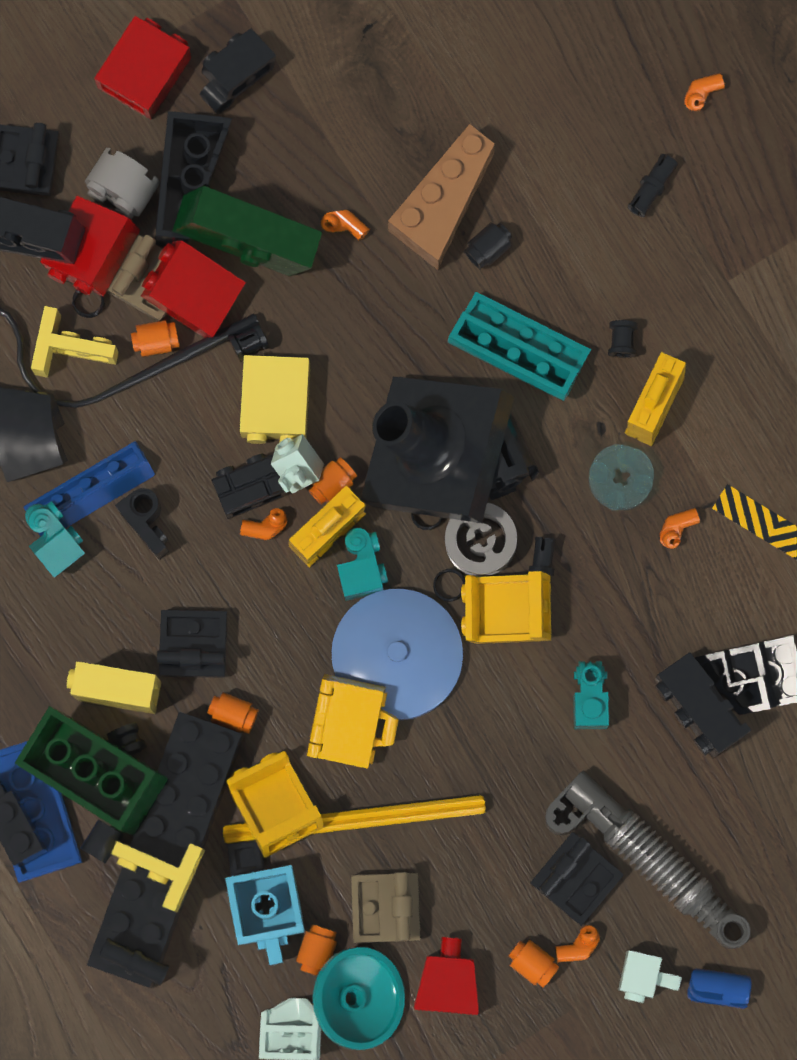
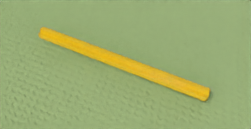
M479 795L321 814L324 828L313 834L483 814L486 811L484 796ZM246 823L223 827V838L227 844L255 840Z

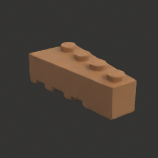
M470 124L388 220V231L437 270H439L444 255L451 245L458 226L465 216L473 195L477 191L494 155L495 143Z

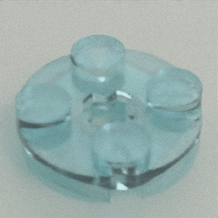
M616 444L603 449L597 454L589 470V487L593 496L598 502L612 511L630 510L639 506L647 499L653 487L654 469L651 461L641 450L630 446ZM619 469L622 473L628 472L630 474L627 478L628 484L624 486L621 483L615 484L613 481L616 476L614 471Z

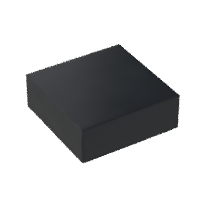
M255 840L227 844L231 877L264 870L263 854Z

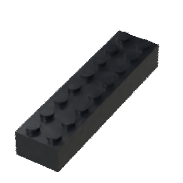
M182 712L178 713L158 768V772L168 777V780L134 834L130 845L131 848L177 868L180 867L190 843L204 850L227 786L226 781L230 778L244 739L242 733ZM122 866L87 966L148 988H154L155 982L134 972L130 975L125 972V968L106 959L99 958L100 951L107 937H109L111 940L132 950L136 948L143 950V955L163 963L191 883L177 913L162 906L173 883L172 880L168 879L167 884L164 885L148 878L147 876L150 871L137 866L136 871H132Z

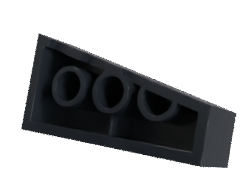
M168 111L155 232L156 245L165 247L168 243L172 244L173 241L180 240L187 244L189 243L190 238L172 232L183 196L202 186L209 187L228 136L232 118Z
M0 197V251L74 264L85 232V228L77 221L75 214L65 210H58L56 212L37 205H29Z

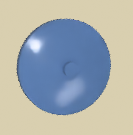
M387 589L364 597L354 604L343 616L333 638L332 665L335 676L386 687L385 707L381 709L396 716L399 721L423 716L442 704L453 691L462 669L463 646L454 620L434 599L413 590Z

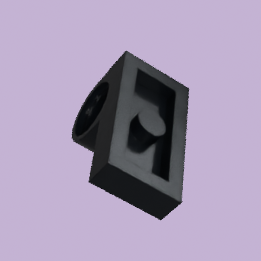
M139 488L115 505L119 513L158 560L169 552L164 545L169 541L157 525L152 529L149 527L161 513V504L153 491ZM142 499H149L153 502L152 509L147 513L136 511L137 503Z

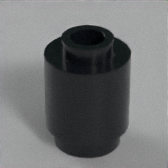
M490 222L468 242V247L464 250V253L481 270L484 266L489 267L512 247L509 241L512 235L501 223L496 226Z

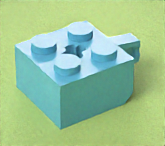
M289 865L225 878L238 945L257 942L258 950L267 949L270 966L284 963L281 945L288 944L287 936L305 933L293 866ZM269 896L268 900H274L275 906L269 910L270 914L263 915L264 911L260 910L258 912L257 905L262 903V897Z

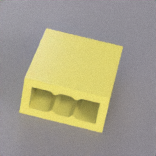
M244 355L240 434L242 438H247L248 443L265 444L267 439H275L281 442L286 438L294 439L302 434L307 438L310 381L309 358Z
M77 661L75 669L69 670L67 688L71 689L70 694L80 702L156 714L161 681L155 674Z

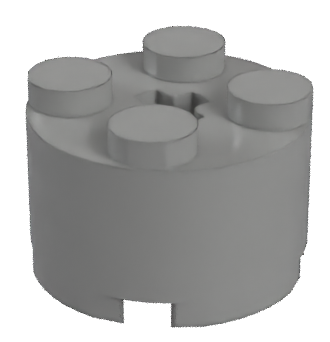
M111 148L104 150L85 179L86 187L89 189L87 194L101 204H104L105 201L116 207L115 212L129 217L130 220L134 216H140L159 187L160 181L155 176L152 181L146 177L145 174L148 169L119 151H116L114 156L111 155Z

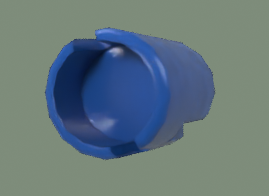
M696 968L691 975L687 996L691 1001L746 1009L750 1000L751 977Z

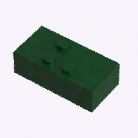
M206 186L195 189L183 196L172 231L240 257V262L251 267H259L261 265L287 276H292L312 268L322 232Z
M51 706L46 710L15 761L16 765L113 827L133 836L168 780V777L64 712Z

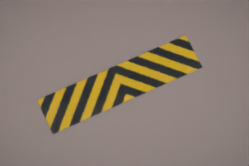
M727 484L712 509L797 560V526Z

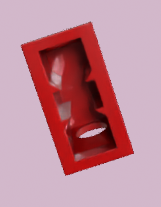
M442 937L440 957L427 956L414 1010L478 1015L474 960L460 959L462 939Z

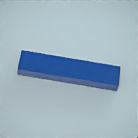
M134 441L23 507L26 511L34 504L47 505L52 501L63 515L59 522L64 528H67L152 478L155 473L140 447Z

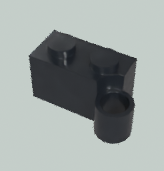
M252 28L244 34H235L227 42L224 49L220 52H211L203 60L202 74L210 82L201 90L200 97L216 114H221L231 106L236 97L274 69L276 54Z

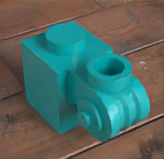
M51 501L47 505L34 504L26 510L25 521L33 531L38 533L44 532L29 548L55 578L85 554V552L79 546L83 542L82 538L72 526L67 529L63 527L59 522L63 515Z
M354 528L346 534L345 545L347 550L351 554L357 555V557L352 562L337 565L345 601L382 591V583L388 582L384 563L377 564L374 553L380 551L376 532L369 533L364 529Z
M579 661L574 672V679H577L578 685H580V692L575 693L573 696L574 730L607 729L609 726L608 692H602V684H604V679H607V671L602 666V661H595L594 663L592 661L588 663Z

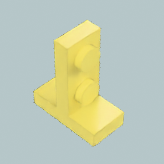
M44 306L31 369L36 376L48 378L53 353L116 365L119 352L115 345H111V340L102 337H93L92 341L80 339L79 334L70 331H61V335H58L61 315L57 308Z
M118 841L111 854L119 857L116 864L132 871H136L137 866L150 871L147 876L148 878L164 885L167 884L168 879L172 880L173 883L162 906L178 913L205 850L190 843L179 868Z

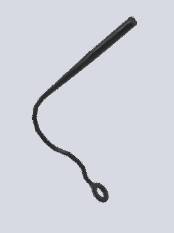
M0 308V315L7 319L17 339V364L23 379L34 393L38 391L43 392L30 378L23 362L24 340L18 324L9 312ZM253 313L217 331L214 337H205L94 397L76 402L55 399L56 403L62 407L78 408L99 402L228 341V335L233 334L236 336L252 328L253 323L257 322L259 324V321Z

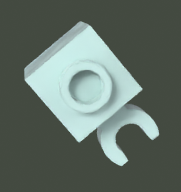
M303 434L294 439L286 438L279 442L275 447L271 461L272 467L280 476L278 483L286 493L291 491L292 494L319 481L324 463Z
M628 950L618 990L625 992L624 999L644 1003L645 997L653 998L656 986L679 990L681 977L659 972L662 958Z

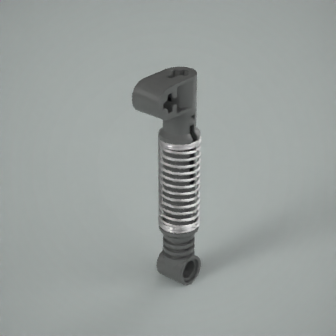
M584 770L549 805L546 810L545 823L550 832L555 835H567L587 818L604 834V841L610 847H613V850L620 849L618 855L624 853V860L631 859L629 865L635 863V870H642L640 876L646 873L648 875L646 881L652 879L651 885L657 884V891L663 889V896L669 895L668 902L679 895L674 902V907L679 909V912L683 915H691L692 917L697 915L699 918L696 921L698 923L703 921L705 923L702 926L704 929L707 927L711 928L709 933L721 946L735 949L747 942L751 930L746 919L738 915L732 908L727 910L728 904L726 902L720 904L719 902L722 899L719 896L716 899L713 897L716 893L712 890V884L709 880H706V878L697 880L701 875L700 872L690 879L694 874L695 867L689 869V862L685 864L682 862L684 857L678 859V852H671L673 846L665 847L667 841L661 843L662 836L656 838V831L650 833L651 826L644 827L645 821L639 822L640 817L637 816V813L633 810H626ZM565 797L582 815L578 818L571 811L567 818L570 823L566 825L562 822L557 825L554 823L556 819L554 812L562 813L566 810V806L560 801ZM729 922L736 923L741 929V936L737 941H730L724 936V926Z

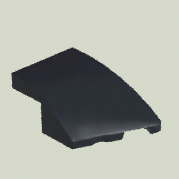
M0 387V466L6 482L63 465L68 461L56 432L65 423L53 394L39 391L33 393L21 388L9 389Z
M796 635L695 657L715 682L716 688L727 697L738 715L797 702Z

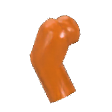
M721 73L692 81L685 95V105L689 110H701L705 105L709 92L724 89Z
M349 210L331 211L326 213L321 219V227L326 232L349 231L359 241L370 230Z
M275 508L261 522L243 519L240 535L270 540L284 530L287 525L286 513L280 508Z
M696 508L666 518L660 532V542L663 546L669 549L678 547L684 528L700 523Z
M586 925L581 928L578 937L572 945L556 946L557 963L588 959L599 944L600 936L597 929L592 925Z

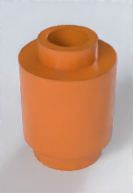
M166 320L136 325L137 332L131 333L134 352L140 351L142 357L172 352V348L179 347L175 322L167 323Z
M340 457L335 462L332 460L323 468L319 481L311 484L312 488L308 491L319 504L328 503L346 485L348 488L354 485L352 481L357 478V474Z
M223 692L220 697H213L207 714L212 716L211 723L239 733L245 732L250 734L259 710L253 708L252 703Z
M311 924L309 932H305L296 962L302 964L301 971L318 976L324 964L334 954L337 941L334 940L337 932Z
M530 939L526 944L520 940L508 955L513 960L509 965L533 985L537 983L542 988L546 986L559 969V966L553 962L555 959Z

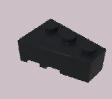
M690 652L656 676L655 679L658 682L655 685L656 690L664 701L667 702L670 699L677 708V711L674 712L676 718L685 729L690 726L697 736L693 741L704 756L709 753L712 759L752 731L746 722L744 724L740 723L732 712V704L728 699L724 700L714 687L715 683Z

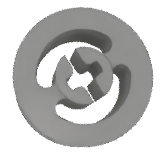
M487 503L483 518L496 522L503 530L506 540L502 551L498 554L493 552L496 545L495 534L487 538V546L482 547L479 543L471 546L470 552L476 556L485 557L484 562H475L466 558L458 548L457 536L462 527H468L469 530L466 535L468 546L476 541L475 535L477 533H480L483 537L491 534L492 528L489 525L450 519L446 527L445 545L449 559L458 570L467 575H474L476 577L496 575L510 564L515 555L517 531L514 522L503 509L491 503Z

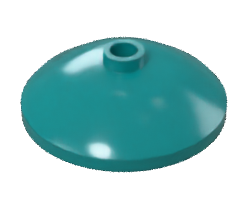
M348 948L336 953L324 964L314 985L313 1007L318 1024L334 1043L348 1049H370L386 1041L394 1033L401 1021L405 1006L404 985L397 968L385 955L370 948ZM347 993L351 996L349 1004L346 1002Z

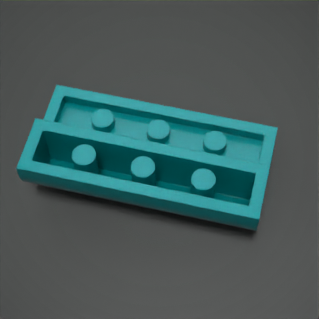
M475 292L466 310L462 312L447 343L562 401H565L591 351L590 348L478 292Z

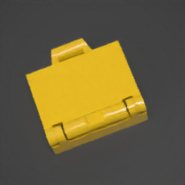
M663 352L660 353L628 420V427L625 431L626 435L637 438V440L649 446L653 445L685 378V362Z
M346 485L289 539V547L310 568L319 559L317 555L321 557L338 538L344 536L355 525L354 521L357 523L366 515L364 512L365 504Z
M324 674L321 681L307 756L368 769L369 765L373 764L376 750L373 747L391 746L395 741L399 719L381 709L385 707L386 687ZM379 719L385 720L382 738L376 737Z

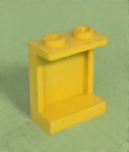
M542 571L528 572V575L465 576V584H462L461 598L463 603H465V616L462 617L461 629L463 635L466 636V641L475 644L551 641V580L549 574Z
M286 751L279 754L276 752L268 754L259 764L249 769L244 767L235 771L231 778L226 781L229 792L264 858L324 828L322 816L316 805L313 806L290 763Z

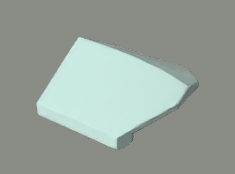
M289 998L272 1009H267L261 1013L259 1059L320 1060L321 1027L316 1019L313 1004L309 999Z

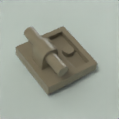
M138 235L106 292L156 321H163L167 313L141 297L145 289L142 287L143 281L152 270L155 272L161 263V260L158 258L163 248L156 245V240L152 237Z
M418 873L351 875L353 943L420 941Z

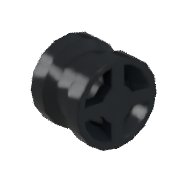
M137 722L121 726L107 734L110 742L131 755L147 747L145 741L139 738Z

